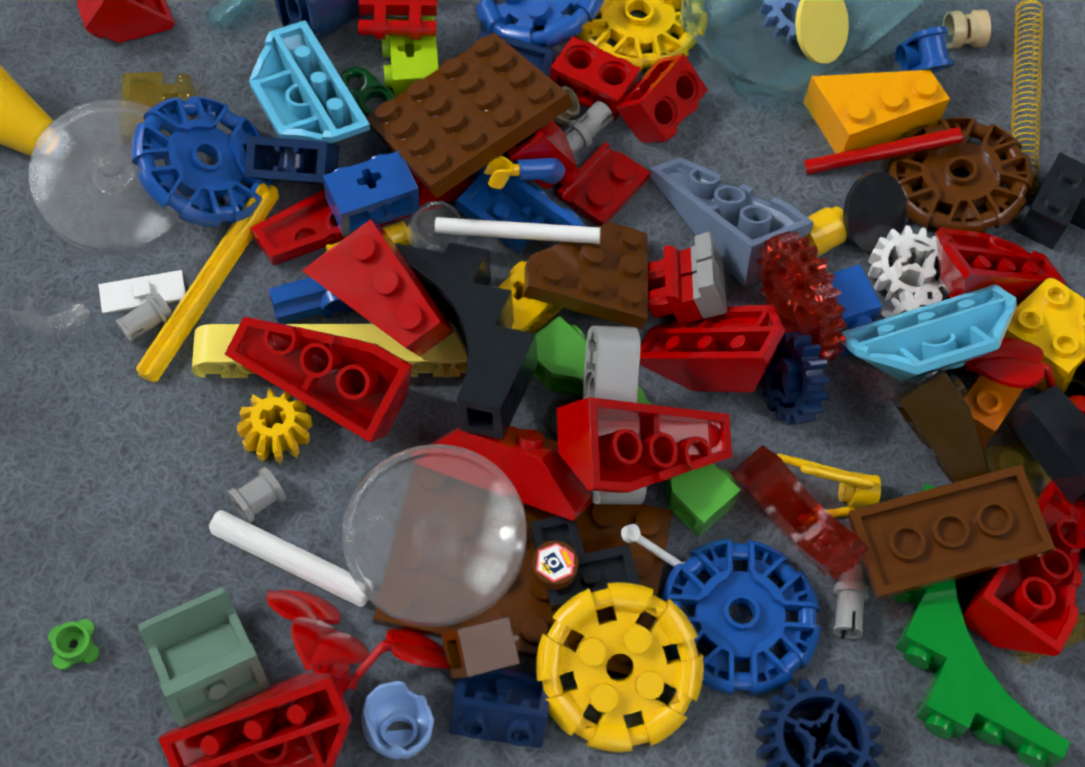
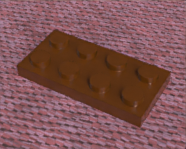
M1022 464L849 511L847 515L876 601L1050 554L1055 549Z

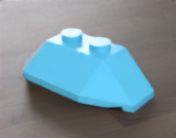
M305 20L268 33L265 47L259 55L249 79V85L279 138L334 143L370 130L369 122Z
M994 284L838 333V338L856 357L901 382L917 381L925 378L928 373L944 368L954 369L962 367L967 361L982 357L999 349L1017 307L1016 297Z

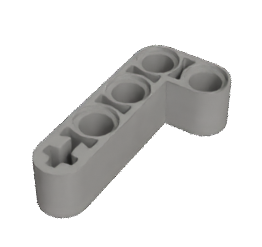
M617 326L590 327L586 340L583 399L593 397L637 403L640 364V335L637 328ZM647 486L628 493L590 491L592 494L591 501L595 504L639 505L644 502Z

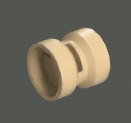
M973 10L970 14H963L962 11H948L945 14L942 26L948 27L947 35H953L952 43L946 44L948 49L961 48L964 44H969L973 48L986 47L988 45L991 35V19L987 10Z

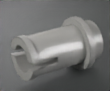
M160 294L153 298L150 295L146 296L147 301L122 318L115 320L119 329L130 343L162 322L165 325L167 318L171 316L172 311Z

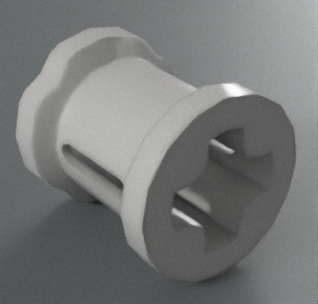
M266 467L258 471V477L240 489L232 488L227 491L232 504L248 523L255 521V515L275 501L281 503L287 499L281 485Z

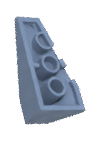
M681 157L649 169L652 180L693 233L699 235L711 232L723 258L724 270L745 287L777 274L813 228V221L787 202L776 197L770 202L753 195L754 188L745 184L739 187L728 185L720 181L719 173Z

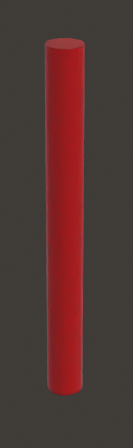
M957 127L804 160L806 174L811 175L962 143L963 137L961 128Z

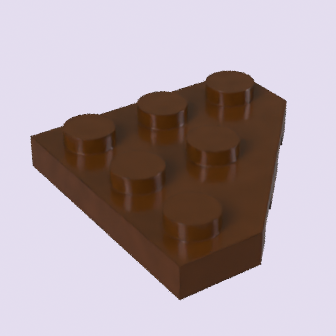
M609 222L600 226V244L561 242L530 255L525 265L523 297L641 330L648 320V233Z

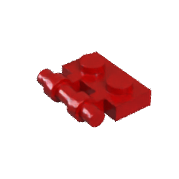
M359 0L360 15H374V20H358L359 35H374V39L386 40V36H409V40H421V36H437V21L421 20V16H437V0ZM387 15L409 16V20H387Z

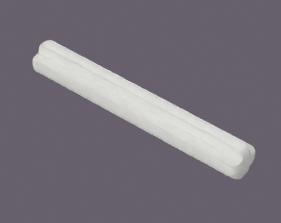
M219 510L215 513L209 524L210 532L213 535L359 607L364 606L371 596L373 588L369 581L232 514Z

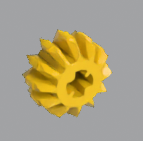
M269 388L266 394L267 398L261 399L252 394L250 399L252 407H241L239 414L242 421L238 423L237 431L238 435L244 438L242 443L248 453L256 451L257 458L263 462L272 452L275 461L281 464L283 461V451L287 450L290 455L297 458L300 453L297 444L308 445L310 434L307 430L313 426L312 418L306 413L307 409L304 402L300 400L293 401V396L286 391L280 397H276L274 390Z

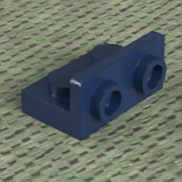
M500 668L470 677L458 678L453 700L450 733L472 739L479 738L510 743L516 746L541 748L549 702L545 699L549 697L544 692L542 682L536 680V673Z

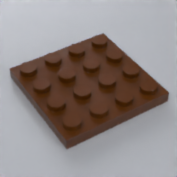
M493 32L489 36L478 39L471 48L456 58L445 61L438 70L429 76L412 83L406 91L391 101L379 105L366 119L372 131L392 152L399 151V155L406 162L410 171L438 198L573 107V104L565 90Z

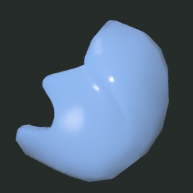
M395 681L378 685L366 697L361 724L363 736L373 750L385 757L399 760L418 755L430 742L434 718L424 695H417L408 690L404 682ZM396 721H404L412 727L410 730L386 731Z

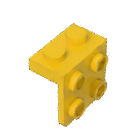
M1049 278L1016 307L1004 338L1022 339L1039 346L1044 353L1041 363L1051 366L1055 385L1063 393L1067 391L1076 368L1085 360V299L1058 280ZM1045 376L1034 387L1041 391L1047 390Z

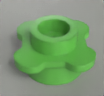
M82 619L79 622H67L51 629L48 634V640L55 651L52 663L57 669L67 670L72 664L79 662L90 664L97 660L100 651L93 642L92 635L95 632V626L90 620ZM72 641L78 642V646L76 648H70V643Z

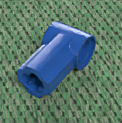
M311 277L268 288L277 322L281 324L319 314L332 318L333 313L347 310L348 313L354 311V309Z

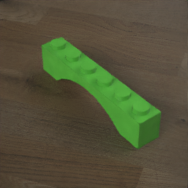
M558 316L536 334L538 366L533 375L549 391L572 394L583 398L587 340L584 333L577 326L569 325L561 316ZM638 385L637 403L651 404ZM714 464L663 481L666 490L667 507L673 510V513L697 537L701 536L735 505L741 491L737 487L734 477L724 468H718Z

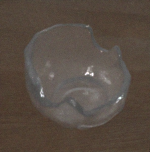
M444 201L427 202L411 215L408 224V239L413 247L441 252L440 250L449 242L470 246L465 235L435 233L436 217L463 219L456 208Z

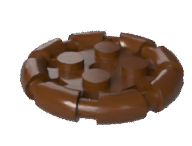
M951 117L939 119L937 124L929 127L923 125L908 134L905 138L960 127L963 137L962 143L900 155L891 159L888 174L899 182L904 191L907 204L906 216L918 225L928 230L932 226L938 229L943 227L984 233L985 229L994 226L996 229H999L1008 224L1025 207L1027 203L1025 196L1032 192L1034 183L1032 163L1030 157L1022 153V144L1008 131L993 123L990 126L977 123L976 118ZM972 137L983 140L981 146L968 142ZM917 159L924 160L923 163L916 162ZM961 168L962 170L969 171L971 175L966 178H958L953 176L951 171ZM1000 183L1008 185L1010 190L999 187ZM918 185L922 186V190L913 192L912 189ZM985 204L988 211L979 214L976 208ZM939 207L940 210H942L943 212L950 213V214L947 215V214L938 212V211H936V210H937V208Z

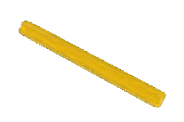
M260 183L255 193L261 196L262 200L248 218L237 221L230 226L136 366L138 375L141 378L153 383L159 380L253 238L251 227L264 221L279 199L278 189L274 185L269 184L268 187L265 183ZM250 198L243 209L254 204L256 200Z

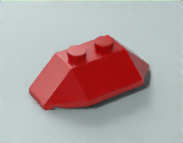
M940 227L935 233L941 281L949 290L950 298L996 284L1016 297L1018 305L1046 279L1054 278L1064 285L1067 284L1046 255L1033 250L1029 253L1016 243L988 233Z
M774 305L727 306V313L680 325L676 319L667 326L659 324L651 327L640 345L639 365L691 391L754 392L777 350L785 328Z
M510 425L502 440L462 431L458 427L438 438L415 455L414 463L571 521H574L591 504V492L586 489L559 454L558 442L545 438L544 434L536 430H522Z
M303 673L272 684L270 688L182 729H179L177 726L162 734L158 740L170 767H335L353 718L334 674Z

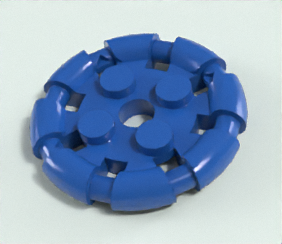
M480 0L476 10L479 21L485 31L538 46L547 45L548 48H552L569 41L572 36L575 37L582 32L581 27L587 21L592 22L597 16L604 0H504L505 4L495 5V0ZM545 25L544 30L536 32L535 26Z
M190 96L189 100L173 97L159 102L144 114V123H139L133 133L131 144L132 162L139 166L140 173L137 177L151 198L163 209L165 206H168L180 214L179 219L200 226L219 227L220 223L228 222L232 225L237 221L248 218L261 202V196L255 193L259 184L265 183L269 187V184L273 185L274 180L245 177L247 137H263L258 129L244 115L240 118L228 110V105L200 96ZM218 123L229 128L232 131L231 135L228 136L216 128ZM165 130L168 133H170L171 136L168 137L160 131ZM197 152H204L209 157H212L215 165L202 163L197 157ZM164 159L165 166L156 167L155 160ZM270 162L269 170H272V171H273V168H272V165H271V162ZM243 180L248 183V187L241 184L240 181ZM178 189V191H179L182 195L187 196V197H191L190 200H188V199H186L185 197L181 196L180 194H178L177 192H175V190ZM223 197L225 206H219L216 198ZM250 198L256 200L254 204L243 209Z
M731 538L716 540L689 553L690 558L683 564L678 563L668 575L660 599L665 602L671 599L681 610L684 605L695 606V616L688 617L698 635L694 639L695 644L703 639L713 650L707 657H703L704 673L702 684L718 692L730 695L733 694V690L749 691L751 696L774 691L792 681V674L799 667L801 669L806 668L816 651L821 626L817 625L816 613L820 612L818 598L805 573L802 570L798 572L787 562L789 557L781 551L767 544L749 539L747 543H732ZM732 560L746 561L747 572L732 571ZM701 571L712 577L705 585L696 577ZM773 574L784 583L780 589L769 579ZM734 604L747 606L752 612L753 620L746 624L735 622L729 614V607ZM785 611L798 613V622H785ZM777 643L786 653L780 660L770 651ZM676 644L666 645L674 659L680 658ZM749 660V672L734 671V661L745 662Z

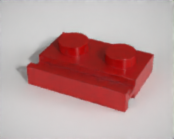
M605 141L578 169L579 175L576 181L568 187L562 186L557 191V198L600 227L607 224L650 177V171L622 152L616 153L610 149V144Z

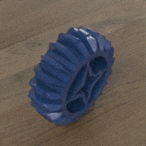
M806 678L800 681L798 690L791 684L785 685L781 691L782 697L772 695L769 699L768 705L771 710L763 709L758 719L764 726L756 729L754 737L765 744L757 748L756 757L762 759L771 757L772 760L765 767H818L821 762L825 761L836 765L842 762L850 767H880V764L874 757H879L883 753L884 746L872 740L881 734V727L867 724L874 716L873 709H865L861 712L857 708L862 700L861 694H855L850 700L843 696L846 691L845 684H838L833 692L829 691V684L826 678L820 679L814 690L811 682ZM818 708L823 710L821 717L817 721H808L801 717L796 721L788 717L800 709ZM838 718L849 730L854 748L851 747V741L845 739L838 731ZM825 725V729L822 734V736L824 737L822 740L824 748L820 749V751L813 758V754L816 749V747L814 746L816 742V738L814 737V735L816 733L818 734V732ZM783 734L788 736L787 741L799 749L801 754L800 765L788 753Z

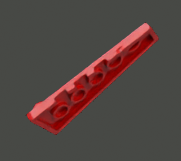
M411 172L419 188V211L379 224L378 226L382 227L457 200L477 178L471 175L436 198ZM325 189L251 227L252 237L272 265L321 249L328 244H335L347 237H343L325 197Z

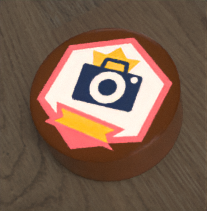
M561 541L543 543L533 554L531 565L533 577L538 584L547 589L559 590L567 587L573 582L577 574L578 557L571 546Z

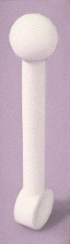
M630 524L622 528L621 535L626 543H638L673 567L678 563L683 564L686 562H681L642 536L637 525Z

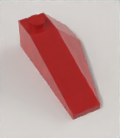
M77 0V7L85 29L91 35L100 39L105 37L117 43H122L170 30L175 25L166 0Z
M248 316L242 318L224 354L368 442L383 438L390 431L406 401L413 365L376 343Z
M587 397L557 408L559 454L589 491L628 493L732 457L730 416L726 413Z
M1050 480L1036 501L1055 549L1050 554L988 570L963 609L962 615L967 627L995 647L1057 656L1062 651L1078 621L1079 607L1075 606L1076 589L1081 585L1082 572L1078 571L1080 551L1085 547V501L1080 499L1071 505L1055 483Z

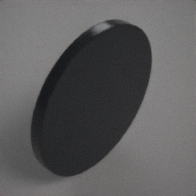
M871 172L861 176L850 188L844 203L843 222L848 238L858 249L872 252L879 238H887L889 231L892 229L901 234L906 221L907 204L904 191L899 182L889 174Z

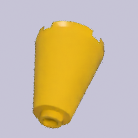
M0 65V145L34 158H39L42 154L46 156L51 155L61 140V137L58 135L59 126Z

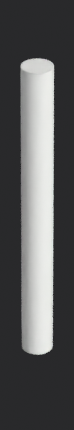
M436 217L435 220L436 234L600 244L601 227Z

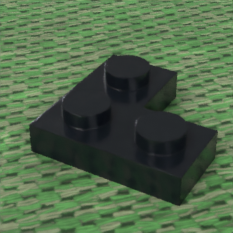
M555 516L530 522L529 531L535 551L545 542L561 541L571 546L578 557L577 574L570 585L559 590L545 588L551 612L558 611L569 599L587 589L594 592L608 588L607 583L617 582L641 585L629 544L585 554L576 520L571 521L561 516Z

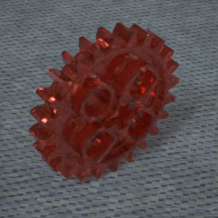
M787 231L772 236L764 241L765 246L759 249L762 257L757 259L762 271L757 272L758 278L762 281V287L759 288V292L766 298V302L763 305L775 306L784 325V333L801 331L802 335L810 334L812 336V345L819 344L821 346L819 356L822 360L826 359L827 362L837 359V354L843 352L840 344L846 342V338L841 330L847 328V325L840 317V313L845 312V308L837 301L841 291L835 289L832 285L835 278L834 273H827L825 270L826 258L818 259V248L816 245L809 247L807 236L800 238L797 231L793 233Z

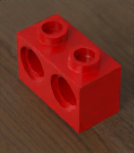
M572 36L550 67V79L560 87L568 86L573 89L580 104L587 108L592 107L597 101L604 103L611 110V116L614 117V121L620 115L616 107L638 83L640 68L628 60L618 58L599 49L596 45Z
M684 53L664 57L656 61L619 103L616 109L638 140L643 143L656 141L663 143L677 133V126L685 117L696 111L699 107V100L708 89Z

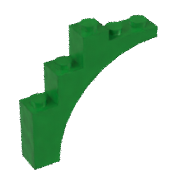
M926 483L921 491L935 487ZM955 580L890 597L899 602L911 601L915 603L895 649L904 653L903 657L909 664L920 669L931 667L936 670L915 716L925 722L924 727L930 733L945 739H949L951 736L958 739L972 727L975 729L974 734L977 738L991 745L998 746L1002 743L1018 752L1017 757L1020 761L1031 767H1053L1064 759L1070 742L1032 717L1008 695L984 664L967 631L957 599Z

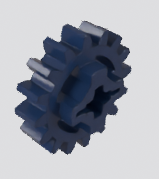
M801 331L784 333L769 366L761 380L766 381V388H764L762 394L770 400L768 409L770 411L777 410V420H786L787 425L816 421V414L824 412L821 400L829 399V394L825 391L824 384L830 382V377L823 373V369L828 364L827 360H822L819 356L821 346L819 344L812 345V336L810 334L802 335Z

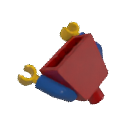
M554 120L508 150L509 157L515 164L506 157L499 156L491 161L484 171L485 175H492L488 185L495 189L504 188L510 176H516L517 180H534L543 189H549L557 182L561 186L568 187L576 181L579 175L568 139Z

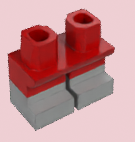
M710 231L694 236L695 246L681 251L674 246H664V259L648 263V283L652 289L648 291V307L655 319L674 313L680 325L727 313L723 258Z

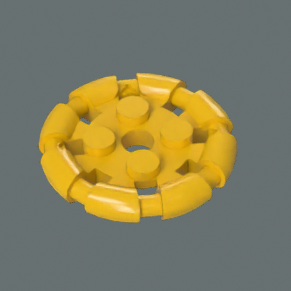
M604 0L596 16H601V19H594L592 22L587 21L581 27L582 32L576 37L585 42L592 43L599 49L618 58L628 60L633 65L639 67L640 73H642L643 69H650L660 58L683 53L688 58L690 48L695 49L702 38L705 27V15L700 11L702 6L701 0ZM639 10L646 13L647 16L636 18L630 12ZM671 33L677 35L679 39L671 36ZM610 38L617 42L614 47L606 43ZM652 48L653 53L642 54V52L648 51Z
M623 582L607 583L608 588L594 592L587 589L578 593L562 605L553 615L555 622L547 635L542 634L538 645L535 668L536 680L542 682L544 692L549 697L545 699L549 702L548 713L556 724L569 736H572L574 733L588 741L586 746L597 750L619 753L633 752L632 747L648 742L650 746H653L672 735L688 718L684 714L692 700H698L702 687L704 673L703 654H698L694 640L698 635L693 624L681 608L671 599L665 602L653 595L654 589L643 585ZM612 606L616 619L599 623L596 610ZM643 611L656 617L650 630L635 623ZM571 630L584 636L576 651L564 645ZM676 644L680 658L666 661L662 646ZM616 654H625L632 660V670L623 679L610 677L606 670L608 660ZM573 671L577 687L563 690L560 676ZM664 683L676 689L669 704L657 699L664 690ZM589 703L597 711L602 712L596 724L583 717ZM640 711L644 724L627 728L623 715Z

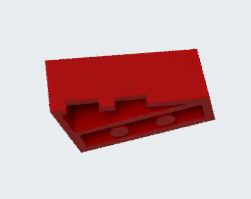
M371 219L302 270L403 347L419 357L454 332L387 232Z

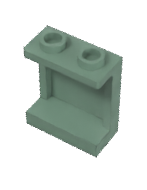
M225 587L218 588L138 625L140 634L159 677L161 690L179 729L270 688L258 656L244 631Z

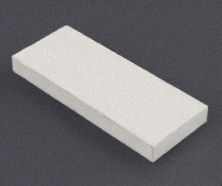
M182 270L98 284L102 314L136 309L147 301L145 297L148 295L153 298L160 294L166 303L181 301L185 295Z

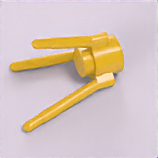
M784 454L776 455L777 461L798 467L802 473L840 482L839 500L847 502V507L799 514L796 517L798 522L846 517L851 510L877 504L880 501L881 479L878 475L845 471Z

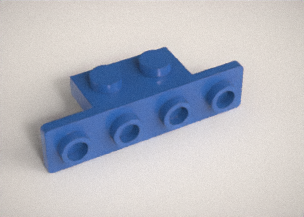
M488 164L472 174L477 179L456 200V209L470 219L585 226L573 211L561 208L551 201L541 188L534 185L530 186L523 180H517L516 176H510L502 189L490 187L488 181L492 175L484 174ZM498 238L518 254L532 241L527 239Z

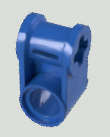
M932 27L913 33L912 37L896 46L895 61L900 62L903 71L931 70L932 73H937L952 67L954 63L953 59L948 58L945 35L948 34V27Z

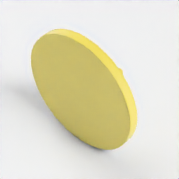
M800 0L795 22L797 40L804 55L813 63H831L840 56L845 47L848 37L849 20L843 0Z

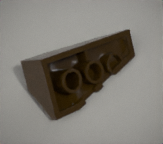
M937 371L899 393L891 401L921 443L925 444L929 450L932 448L936 454L934 458L937 465L951 483L988 474L971 410L963 399L969 393L955 373L948 376L945 371Z

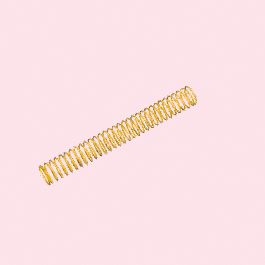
M1025 0L1020 2L1015 8L1013 100L1011 112V134L1014 137L1026 133L1037 136L1035 138H1022L1018 140L1028 139L1037 142L1035 144H1022V146L1036 147L1035 150H1021L1022 152L1036 153V155L1029 157L1036 160L1031 163L1036 166L1033 168V171L1036 172L1034 175L1037 174V177L1034 176L1036 178L1034 179L1036 185L1033 187L1037 186V189L1028 195L1034 194L1039 189L1038 166L1040 164L1039 124L1041 123L1040 95L1042 88L1041 61L1044 9L1043 5L1035 0ZM1027 3H1036L1042 8L1041 10L1036 7H1027L1017 12L1022 5ZM1030 8L1040 11L1039 14L1032 12L1019 14L1021 11ZM1036 14L1034 18H1026L1018 22V19L1023 15ZM1033 19L1036 20L1033 22H1040V24L1038 25L1029 23L1024 24L1019 28L1017 27L1018 24L1024 20ZM1025 25H1036L1033 28H1040L1039 30L1026 29L1017 33V31ZM1028 30L1035 31L1033 33H1040L1038 36L1029 34L1017 38L1020 33ZM1025 36H1036L1033 39H1040L1039 41L1026 40L1017 44V41ZM1032 41L1034 42L1033 44H1039L1038 47L1029 45L1017 50V46L1024 42ZM1026 47H1035L1033 50L1039 49L1038 52L1026 51L1018 55L1016 54L1020 49ZM1024 53H1034L1032 55H1039V57L1037 58L1024 57L1022 59H1019L1018 61L1016 60L1018 56ZM1027 58L1039 61L1037 64L1028 62L1016 66L1020 60ZM1024 64H1034L1032 66L1037 65L1039 67L1037 69L1025 68L1016 72V69ZM1030 69L1032 72H1039L1037 75L1023 74L1016 78V75L1023 70ZM1026 75L1039 78L1036 81L1028 79L1016 83L1018 78ZM1024 81H1033L1032 83H1038L1037 86L1026 85L1019 87L1017 89L1015 88L1019 83ZM1023 87H1031L1032 89H1038V91L1036 92L1024 91L1018 93L1017 95L1015 94V92L1018 89ZM1030 92L1031 94L1038 95L1035 98L1023 97L1018 100H1015V98L1022 93ZM1031 98V100L1035 99L1038 101L1035 104L1022 103L1015 106V103L1021 99ZM1024 104L1036 105L1038 107L1036 109L1026 108L1017 112L1014 111L1018 106ZM1023 110L1037 112V114L1035 115L1025 114L1018 116L1016 118L1014 117L1015 114ZM1022 116L1037 118L1035 121L1024 120L1016 124L1014 123L1017 118ZM1021 122H1030L1037 124L1034 127L1023 126L1017 128L1016 130L1014 129V127ZM1021 128H1034L1037 130L1034 133L1022 132L1014 135V132Z

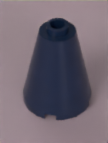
M275 0V6L283 27L305 20L318 41L360 15L359 0Z

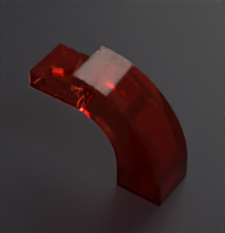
M762 445L730 473L763 514L823 575L827 573L836 580L844 572L852 569L858 562V559L869 550L862 539L830 515L803 487L784 461Z

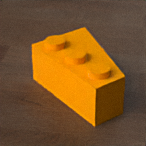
M931 70L811 76L803 103L834 152L839 153L891 142L907 136L923 125L928 127L935 125L942 118L950 98Z

